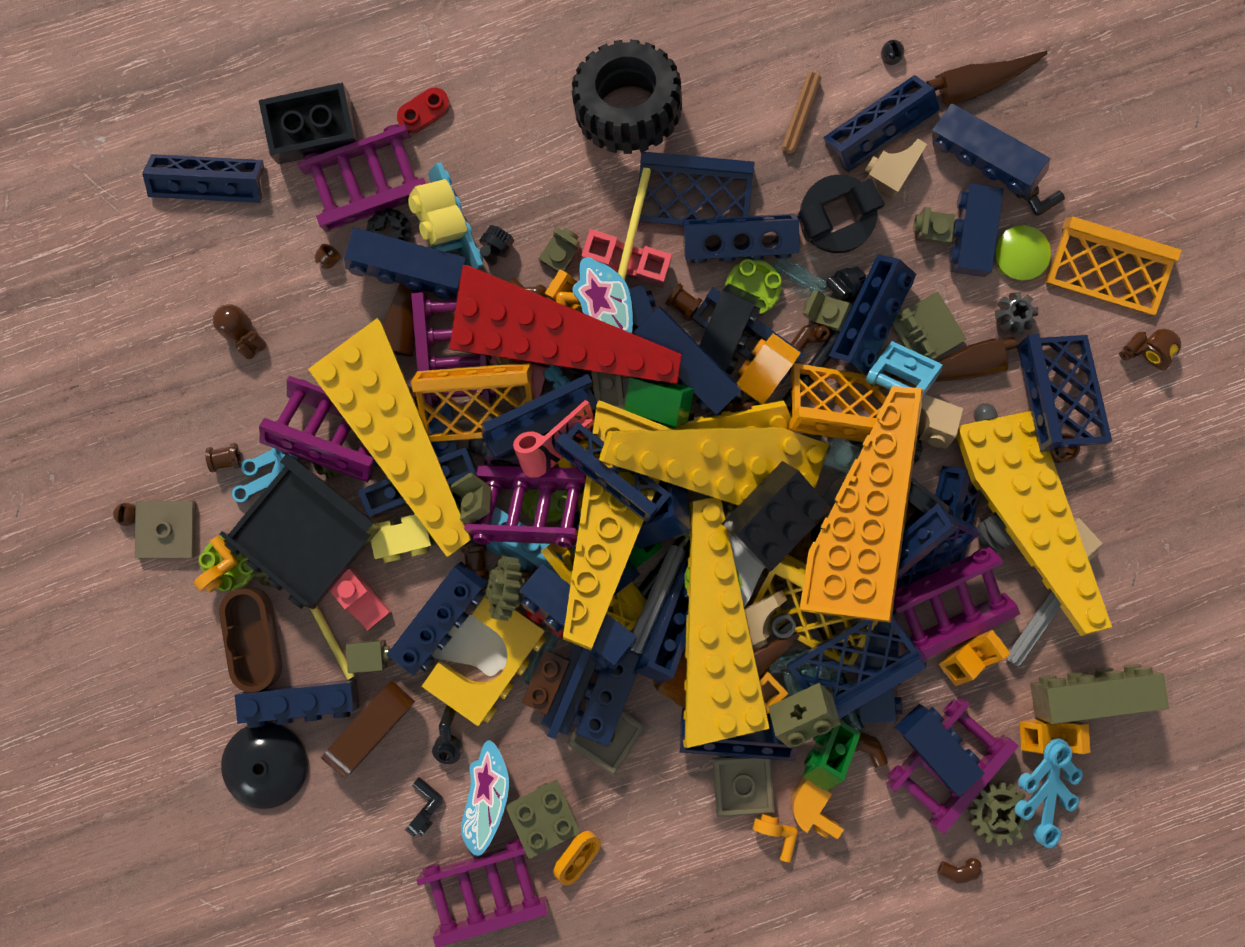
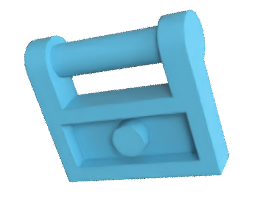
M891 341L869 371L866 382L874 386L878 384L891 390L892 386L909 387L882 374L885 370L917 385L916 388H922L924 398L941 373L943 364Z

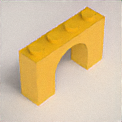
M486 595L472 616L494 630L503 639L507 649V662L502 673L489 681H473L441 660L421 686L477 726L482 721L486 723L490 721L497 711V708L493 705L499 696L502 699L506 698L514 686L510 681L515 673L520 676L530 663L526 659L532 649L538 652L547 639L543 636L546 629L528 618L517 608L515 611H512V617L508 618V621L491 618V613L489 612L491 603H489Z

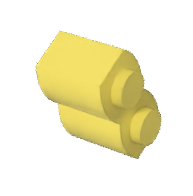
M443 179L414 187L409 195L408 203L412 213L416 214L420 220L419 230L423 239L427 240L431 247L461 239L467 232V226L459 207L456 205L455 196L448 181Z

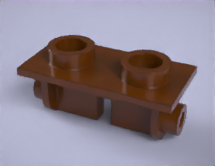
M544 650L522 703L548 715L570 661L559 654H553Z

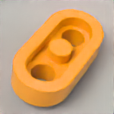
M591 831L581 832L574 837L564 854L557 860L553 870L554 876L562 885H571L580 878L599 852L601 847L600 839Z

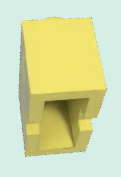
M415 514L401 517L402 523L395 525L394 521L390 520L376 523L381 529L371 540L374 558H383L384 563L401 560L400 554L411 552L412 557L429 553L428 547L435 546L433 537Z

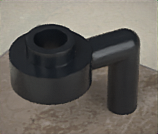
M1038 185L1029 197L1022 193L1020 195L1015 194L1017 198L1026 200L1033 214L1037 216L1065 200L1064 194L1058 190L1040 202L1037 196L1039 194Z
M448 705L439 723L440 736L437 737L432 748L434 758L443 764L456 763L463 750L461 741L451 735L450 727L456 711Z
M420 777L417 778L412 786L429 801L405 829L413 838L417 833L421 837L433 824L429 818L443 802L442 795Z

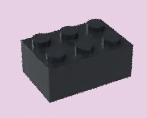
M343 82L259 100L269 154L277 164L302 160L308 154H322L359 141L350 95Z
M782 461L721 524L758 563L771 572L832 508L799 470Z

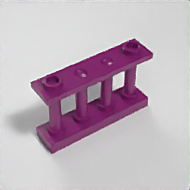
M390 125L382 133L322 154H308L304 157L303 161L297 162L300 170L305 175L310 173L313 175L324 207L323 213L316 215L319 226L325 232L373 216L375 211L380 212L386 208L393 209L407 204L409 195L414 187L427 184L424 178L418 179V177L414 176L402 142L411 138L405 125ZM392 145L404 179L403 185L395 188L388 186L376 153L377 149ZM363 154L366 156L377 187L376 194L367 198L361 195L349 159ZM335 164H339L351 198L349 204L341 207L334 204L322 170Z
M423 292L411 293L418 371L489 366L488 356L486 355L436 359V356H431V345H434L435 341L451 340L452 329L434 330L433 327L429 328L428 316H433V313L455 311L457 300L432 302L431 299H427V295ZM483 389L479 395H483L485 401L492 403L491 397H496V392L492 389ZM455 391L450 398L466 397L469 395L463 391ZM424 393L425 402L431 407H436L435 402L439 401L440 397L435 393Z
M289 376L287 378V397L290 400L277 421L267 418L262 420L259 425L260 443L368 483L373 472L374 458L369 456L370 453L363 443L358 451L343 447L342 445L351 427L323 389L306 380ZM301 402L317 408L304 431L288 426ZM328 412L343 417L331 441L315 436Z
M478 466L476 476L491 487L490 512L480 519V524H465L464 530L475 542L480 544H490L491 541L556 544L563 548H571L577 544L578 531L573 528L579 494L583 493L585 489L586 475L578 468L552 467L542 476L529 477L523 473L521 467ZM513 489L507 524L491 525L498 491ZM528 490H540L534 526H518L525 492H528ZM556 490L568 491L561 528L545 527L552 493Z
M990 547L977 550L969 557L910 585L896 589L893 609L897 614L902 611L904 612L912 634L910 639L917 648L920 647L926 659L1020 615L1017 604L1006 593L1000 594L992 569L1002 565L1003 561ZM981 574L990 599L974 606L966 581ZM956 587L964 611L949 619L940 593ZM929 599L938 624L923 631L914 606ZM904 644L905 649H906V651L908 652L909 649H908L907 646Z
M960 697L957 700H951L943 710L945 713L943 715L944 721L941 724L948 730L957 720L987 746L988 752L980 760L981 762L977 764L985 774L960 797L950 790L951 796L944 804H939L909 778L911 773L920 764L945 785L914 750L901 766L896 765L887 776L889 780L886 782L894 792L902 786L930 810L932 818L929 822L943 834L948 831L1019 747L1012 739L1005 735H1002L1000 738H994L964 712L970 703Z
M520 839L505 844L506 848L444 867L434 864L422 869L423 873H420L417 878L418 886L426 883L430 884L441 923L433 935L435 947H442L548 915L549 904L547 897L539 898L534 893L523 855L526 853ZM509 858L513 859L524 897L521 904L514 906L507 903L496 862ZM485 866L496 904L494 912L483 914L482 911H479L468 873L469 870ZM456 874L468 912L467 920L458 923L451 918L440 880Z

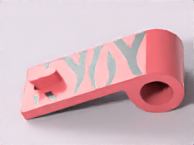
M584 400L545 436L536 432H525L514 440V450L522 471L526 476H542L563 458L555 451V441L563 432L567 434L577 422L590 432L593 431L595 419L588 401ZM577 433L573 440L579 444L585 437Z

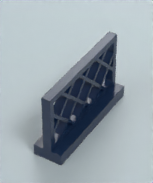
M641 152L639 183L643 168L645 167L650 168L651 171L658 172L664 179V182L653 191L647 186L649 194L644 199L645 202L652 196L662 210L653 217L640 215L639 222L683 226V220H686L691 215L695 219H700L695 211L706 202L718 214L714 218H724L723 214L735 204L743 213V216H749L755 162ZM662 172L673 174L667 178ZM677 174H685L692 182L681 194L670 182ZM691 175H698L701 177L695 181ZM706 176L714 177L720 185L709 196L698 185ZM719 177H720V178H730V179H728V180L723 184V182L719 179ZM733 179L746 180L745 192L736 199L726 185ZM668 184L677 197L664 207L654 194L664 185ZM695 186L705 200L692 209L682 196ZM723 189L733 202L720 212L710 199ZM744 197V206L742 207L738 201ZM680 199L690 212L682 219H674L667 209ZM663 212H665L669 218H662L659 216Z
M1032 334L1025 337L1017 345L1040 452L1052 451L1054 448L1111 443L1112 437L1088 335L1040 338L1039 334ZM1070 344H1080L1082 356L1079 359L1067 350ZM1042 346H1050L1058 352L1053 361L1044 355ZM1061 356L1074 364L1069 373L1056 364ZM1078 368L1087 374L1088 382L1086 385L1072 376ZM1051 370L1064 378L1059 387L1049 379L1048 374ZM1067 382L1081 391L1076 399H1073L1062 390ZM1084 394L1093 400L1094 409L1092 412L1079 403ZM1057 396L1070 405L1065 414L1055 406L1054 400ZM1073 409H1076L1087 418L1082 426L1068 417ZM1090 421L1099 427L1100 437H1094L1085 430ZM1063 423L1077 432L1073 439H1063L1061 433Z
M937 503L904 531L896 589L910 585L933 574L981 534L977 527L950 515L944 506Z
M892 613L889 633L872 630L873 620L860 619L787 664V667L804 690L811 687L809 683L814 685L820 683L823 686L834 688L833 698L840 719L926 669V656L920 647L917 648ZM893 630H895L898 635H894ZM853 633L867 635L864 648L847 645L848 636ZM870 636L888 639L885 652L868 649ZM891 640L903 642L909 651L901 656L890 654ZM828 648L842 650L840 662L823 660V652ZM845 651L863 654L860 667L843 664ZM866 655L883 658L882 667L877 670L864 668ZM805 662L816 664L815 677L803 675L798 666ZM826 666L838 669L836 682L818 678L820 667ZM841 670L859 673L857 682L852 685L840 683Z
M572 647L567 659L570 661L549 713L544 715L541 725L550 728L547 735L550 738L556 739L558 732L568 735L595 669L596 663L591 659L593 654L585 648L580 651L576 647Z

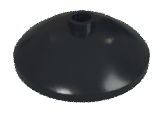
M265 722V726L245 727L238 731L226 745L221 760L222 777L229 792L241 803L258 809L274 808L292 799L303 786L308 771V757L300 738L289 728L283 725H276L273 722ZM257 763L263 765V773L256 771L255 766Z

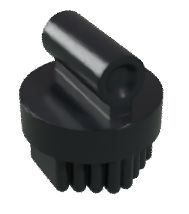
M490 225L486 233H483L479 240L483 245L480 249V254L488 265H495L497 263V256L506 258L511 251L510 247L514 242L512 235L502 230L501 227Z
M858 266L843 268L837 271L834 276L829 277L826 285L841 301H849L858 296L866 279V274Z

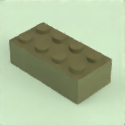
M1141 664L1124 666V671L1102 668L1096 669V674L1085 675V672L1067 673L1068 678H1057L1056 675L1039 677V682L1030 683L1035 717L1051 724L1169 709L1164 673L1153 671L1152 667H1142Z

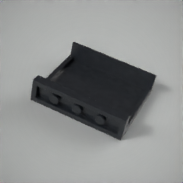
M287 453L280 461L285 467L230 533L222 531L220 535L227 540L224 545L236 555L242 553L248 558L245 563L258 573L261 571L265 572L269 576L267 581L279 591L284 588L291 595L288 599L300 609H303L304 606L315 609L381 527L299 460Z

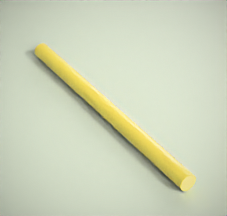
M646 167L642 171L618 274L624 280L651 174V169Z
M318 605L315 609L310 608L346 679L349 680L355 675L354 673H348L347 660Z

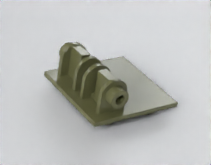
M938 291L900 312L892 325L906 348L932 360L967 340Z
M557 780L549 784L544 783L538 786L537 790L505 806L528 859L581 833Z

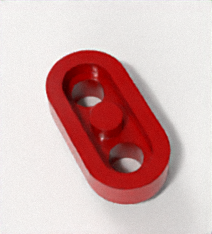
M433 87L402 105L397 112L399 125H405L409 133H417L446 115L450 108L447 94L442 89ZM432 98H439L438 104H430ZM411 112L416 114L413 120L406 119L407 114Z

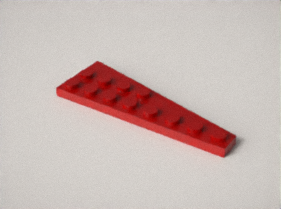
M469 265L462 266L450 350L678 384L682 354Z

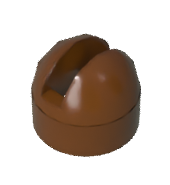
M321 244L315 254L316 264L319 262L323 264L321 266L323 269L332 268L340 259L338 251L328 244Z
M131 503L119 504L113 511L115 521L124 526L134 524L136 506ZM123 507H126L124 511V521H122V510Z

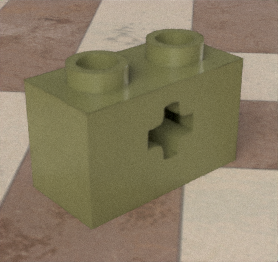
M820 683L768 707L775 736L789 748L800 746L806 740L817 735L826 734L832 728L841 725L833 695Z

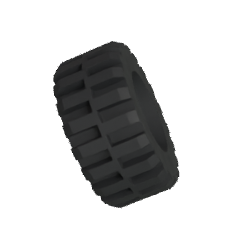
M630 39V42L616 40L613 45L609 46L606 43L598 47L599 51L596 53L594 51L589 53L585 57L586 63L582 61L576 69L577 74L573 76V90L571 91L578 126L582 128L583 135L589 140L592 139L593 144L597 147L603 148L606 146L607 151L617 153V150L623 151L624 154H632L634 150H640L641 153L649 150L651 145L656 147L661 144L663 136L669 137L674 131V126L679 123L681 118V78L674 61L670 58L668 59V54L659 48L656 51L655 45L647 42L640 44L639 40ZM625 86L640 87L652 94L644 103L632 108H617L603 101L610 92Z

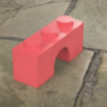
M590 229L581 257L582 259L590 257L593 260L605 263L618 273L625 244L618 241L615 236ZM647 246L643 249L633 247L626 276L663 288L672 254Z

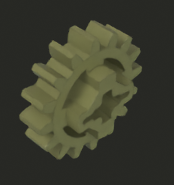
M502 556L498 560V567L495 566V569H492L489 574L486 598L491 603L489 609L491 618L508 621V618L512 617V611H515L516 607L520 605L521 597L519 590L524 586V578H521L522 573H519L521 564H519V559Z
M998 781L997 787L988 782V790L984 791L982 789L979 793L980 796L972 801L975 803L974 807L967 808V811L974 815L968 821L971 825H978L975 827L974 832L978 836L983 834V840L987 843L993 839L997 846H1001L1004 839L1009 845H1012L1013 836L1022 839L1021 829H1030L1021 817L1017 816L1015 821V806L1026 795L1022 791L1016 792L1017 787L1013 784H1010L1006 789V784L1003 781ZM1007 795L1008 797H1003L1002 799H995L993 796ZM985 805V811H984V814L982 815V809H983V806ZM999 808L1002 809L1003 816L1001 818L998 817L996 812ZM998 827L1006 829L1000 832L992 831V829L996 830Z

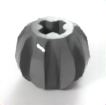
M1021 292L1010 293L1009 298L1002 297L997 303L1001 310L995 311V320L1000 319L1002 321L1000 328L1004 332L1011 328L1012 334H1023L1024 328L1030 330L1036 323L1033 317L1038 316V307L1031 306V302L1034 299L1029 295L1022 298ZM1018 310L1020 315L1015 317L1013 311Z
M996 512L977 526L981 533L977 538L984 548L990 547L995 553H998L1014 543L1005 530L1007 528Z

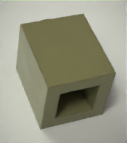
M385 639L346 644L348 673L386 669L387 663L391 662V658L386 655L390 651V646H385Z

